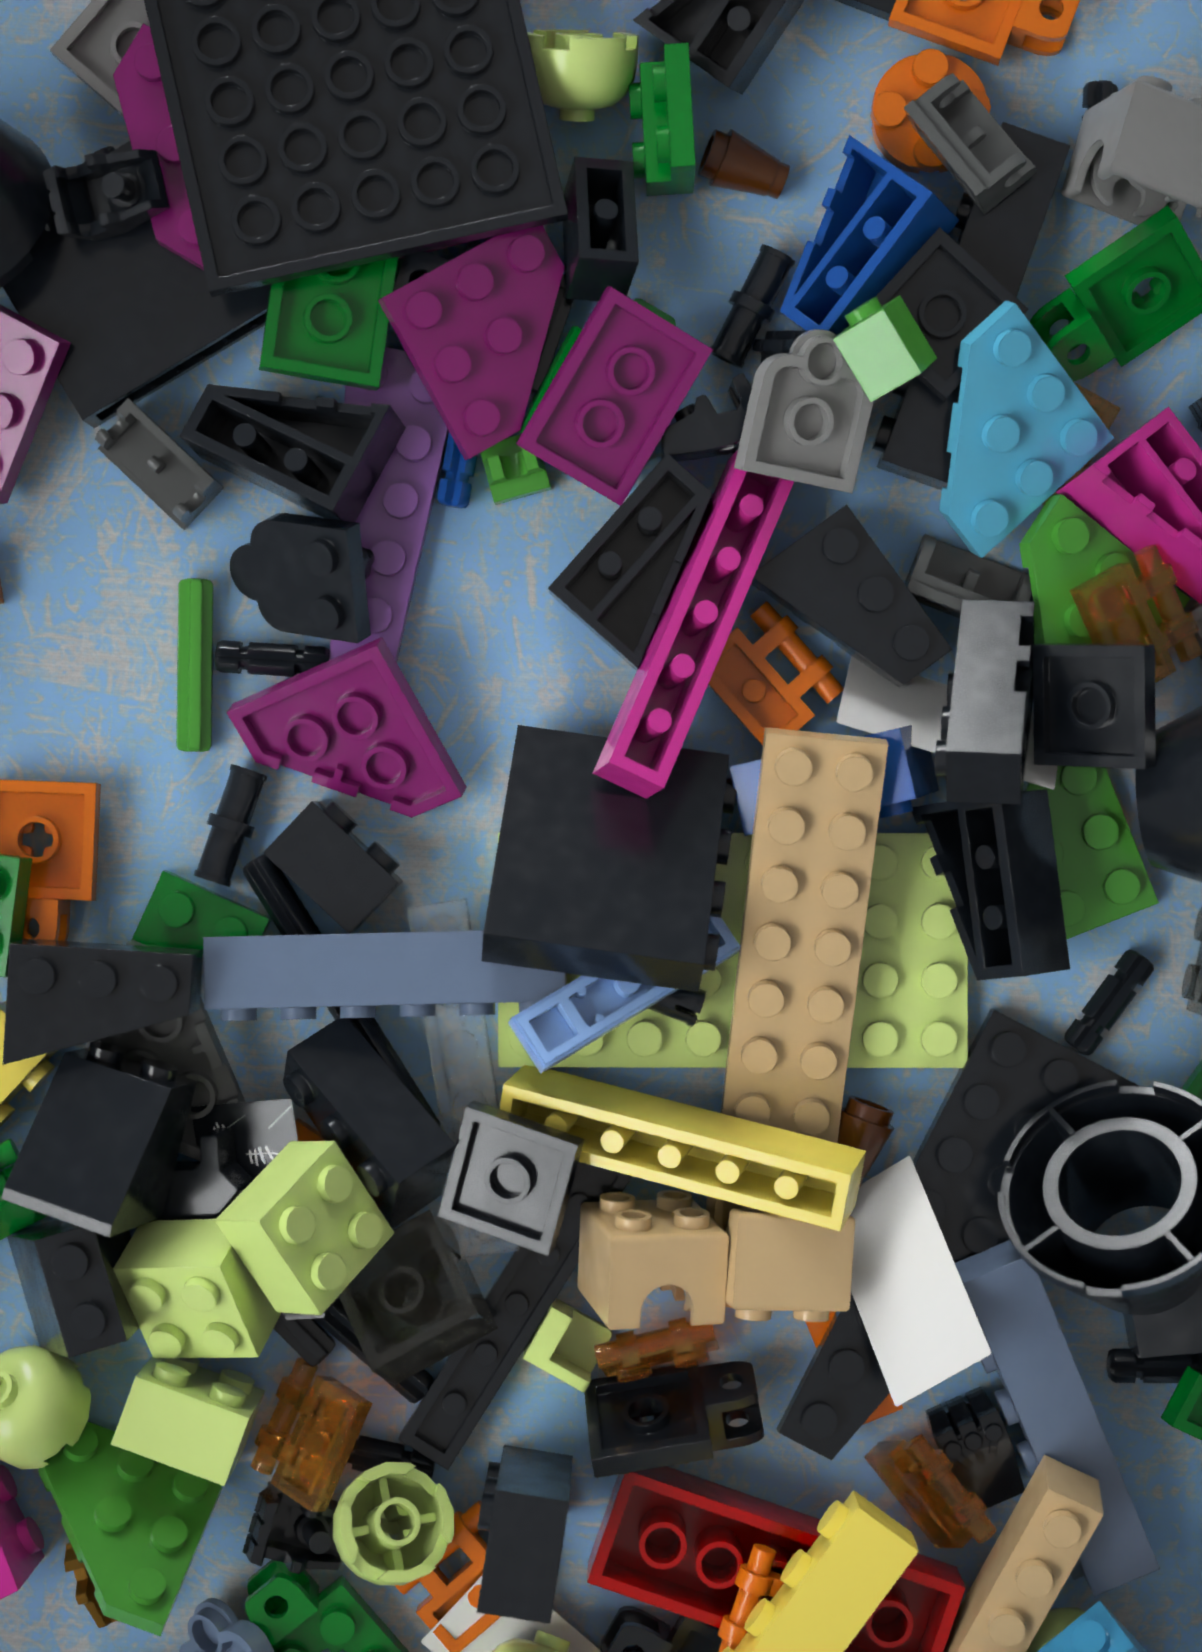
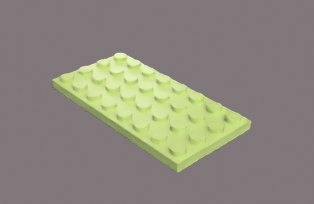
M732 833L727 865L716 864L715 880L726 882L721 918L740 945L752 835L744 836V833ZM877 833L847 1068H963L968 1059V956L950 912L951 909L957 906L945 875L936 876L930 858L935 856L936 852L928 833ZM739 952L716 966L715 971H708L702 975L699 989L706 991V996L700 1014L697 1012L695 1014L697 1021L693 1027L679 1020L646 1009L553 1067L726 1068ZM567 973V984L581 975ZM519 1002L498 1003V1067H522L523 1065L536 1067L508 1024L509 1020L519 1013Z

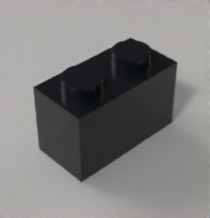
M574 157L563 193L568 212V220L562 221L566 299L599 301L607 286L627 296L639 263L633 162Z
M311 801L263 853L348 934H351L403 882L394 873L400 864L376 841L369 847L361 842L351 832L358 824L334 801H331L326 807L319 801Z

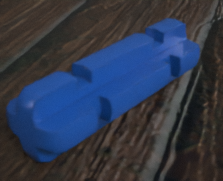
M450 432L448 433L442 470L446 472L445 478H440L437 499L440 504L447 507L466 508L469 505L472 485L468 481L469 477H474L478 454L464 460Z

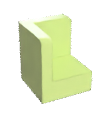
M556 1298L524 1348L523 1359L585 1393L591 1382V1372L611 1339L612 1331L604 1324Z

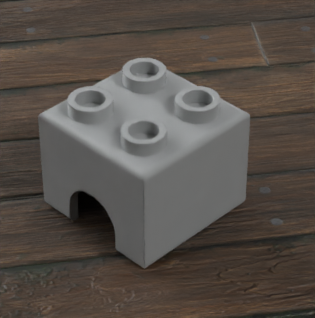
M1141 76L1133 83L1118 92L1112 93L1108 98L1086 110L1061 194L1064 197L1135 225L1141 224L1167 205L1176 214L1180 222L1187 204L1197 207L1195 217L1201 218L1202 98L1186 99L1172 93V85L1169 82L1153 76Z

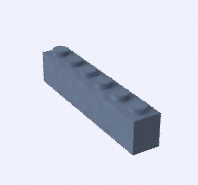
M484 930L203 937L204 1010L221 1009V1021L257 1020V1008H280V1020L316 1019V1007L339 1006L340 1018H376V1006L400 1005V1017L436 1016L435 1004H459V1016L495 1015V1003L519 1002L520 1013L567 984V973L483 962L482 943Z
M1010 1240L956 1262L955 1265L991 1350V1354L980 1361L987 1374L997 1370L1004 1388L994 1392L1007 1424L1010 1426L1019 1422L1026 1440L1017 1443L1016 1446L1030 1478L1033 1476L1043 1456L1047 1455L1099 1480L1104 1515L1071 1572L1073 1580L1084 1576L1094 1597L1159 1570L1160 1567L1039 1274L1020 1257Z

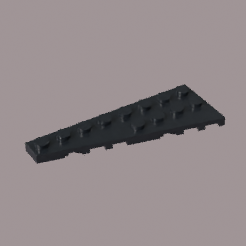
M993 1009L989 1010L968 1051V1059L964 1067L959 1069L913 1159L914 1166L954 1263L1009 1240L1000 1217L997 1192L1001 1190V1182L1006 1168L1003 1160L1014 1138L1035 1114L1059 1097L1091 1084L1118 1080L1119 1086H1139ZM852 1293L850 1309L846 1312H835L776 1428L780 1434L830 1460L837 1455L890 1393Z

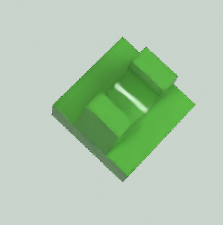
M521 434L506 438L480 453L495 505L551 490L544 461L516 444Z

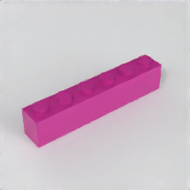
M738 450L726 463L593 771V774L646 799L664 789L795 482L734 468Z

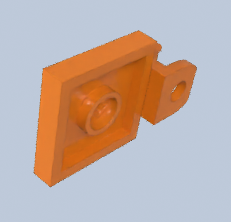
M896 0L889 17L888 26L998 66L1006 44L1042 56L1059 54L1080 0ZM1042 15H1049L1053 17L1054 20L1046 19Z
M0 779V854L32 858L22 939L67 941L70 926L71 900L96 901L101 784ZM36 823L44 824L45 833L53 837L52 846L45 847L43 856L34 857L33 847L23 844L24 834L33 833ZM33 918L39 924V933L35 938L29 932V924Z

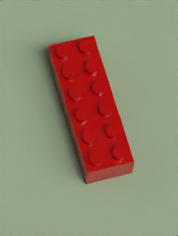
M668 1466L618 1474L588 1560L587 1583L720 1628L723 1616L731 1614L739 1590L735 1580L740 1565L748 1563L753 1545L758 1543L774 1549L776 1555L770 1571L782 1574L785 1566L791 1559L792 1553H796L800 1549L807 1553L819 1537L820 1533L817 1531V1526L821 1519ZM917 1553L844 1652H944L966 1589L958 1568ZM762 1596V1597H761V1600H762L763 1598H766V1599L769 1600V1601H771V1600L773 1599V1597H771V1596Z

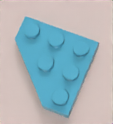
M1007 300L960 343L958 366L962 368L958 403H953L947 445V452L951 453L948 484L947 487H942L939 508L940 513L969 550L980 558L989 553L1114 439L1111 432L1017 304Z

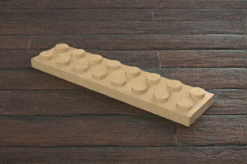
M765 727L720 1113L837 1143L888 752V742L886 739Z

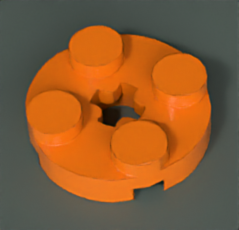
M926 49L917 55L908 56L898 61L883 75L873 95L870 114L872 121L871 129L878 149L893 165L906 172L917 174L920 171L929 173L948 171L914 130L904 110L908 103L912 100L916 101L944 77L954 73L959 81L964 80L972 93L990 113L991 104L986 95L985 87L978 75L966 63L956 57L945 55L940 50Z

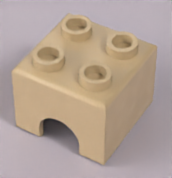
M663 1190L657 1193V1200H635L634 1195L624 1192L603 1193L600 1195V1202H584L581 1204L577 1288L609 1330L639 1329L643 1302L658 1287H660L661 1291L672 1290L675 1301L685 1300L683 1309L684 1311H691V1326L723 1324L725 1322L729 1236L710 1217V1212L702 1209L692 1199V1194L689 1192Z
M707 1197L706 1210L710 1212V1217L729 1236L726 1307L735 1309L736 1318L748 1321L771 1320L772 1311H793L794 1319L807 1322H825L829 1320V1312H846L850 1309L855 1219L852 1216H849L841 1231H836Z

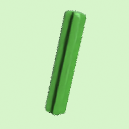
M187 578L180 580L178 583L176 746L178 750L184 752L209 751L212 747L214 585L212 581L201 578Z

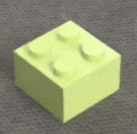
M290 1141L214 1220L276 1312L322 1315L395 1233L335 1141Z
M215 1219L154 1220L138 1226L113 1268L153 1358H259L281 1315V1312H276L214 1221Z
M152 1356L135 1376L111 1445L225 1486L243 1454L265 1390L254 1387V1379L244 1373L223 1369L219 1374L198 1366L200 1362L198 1358H153Z

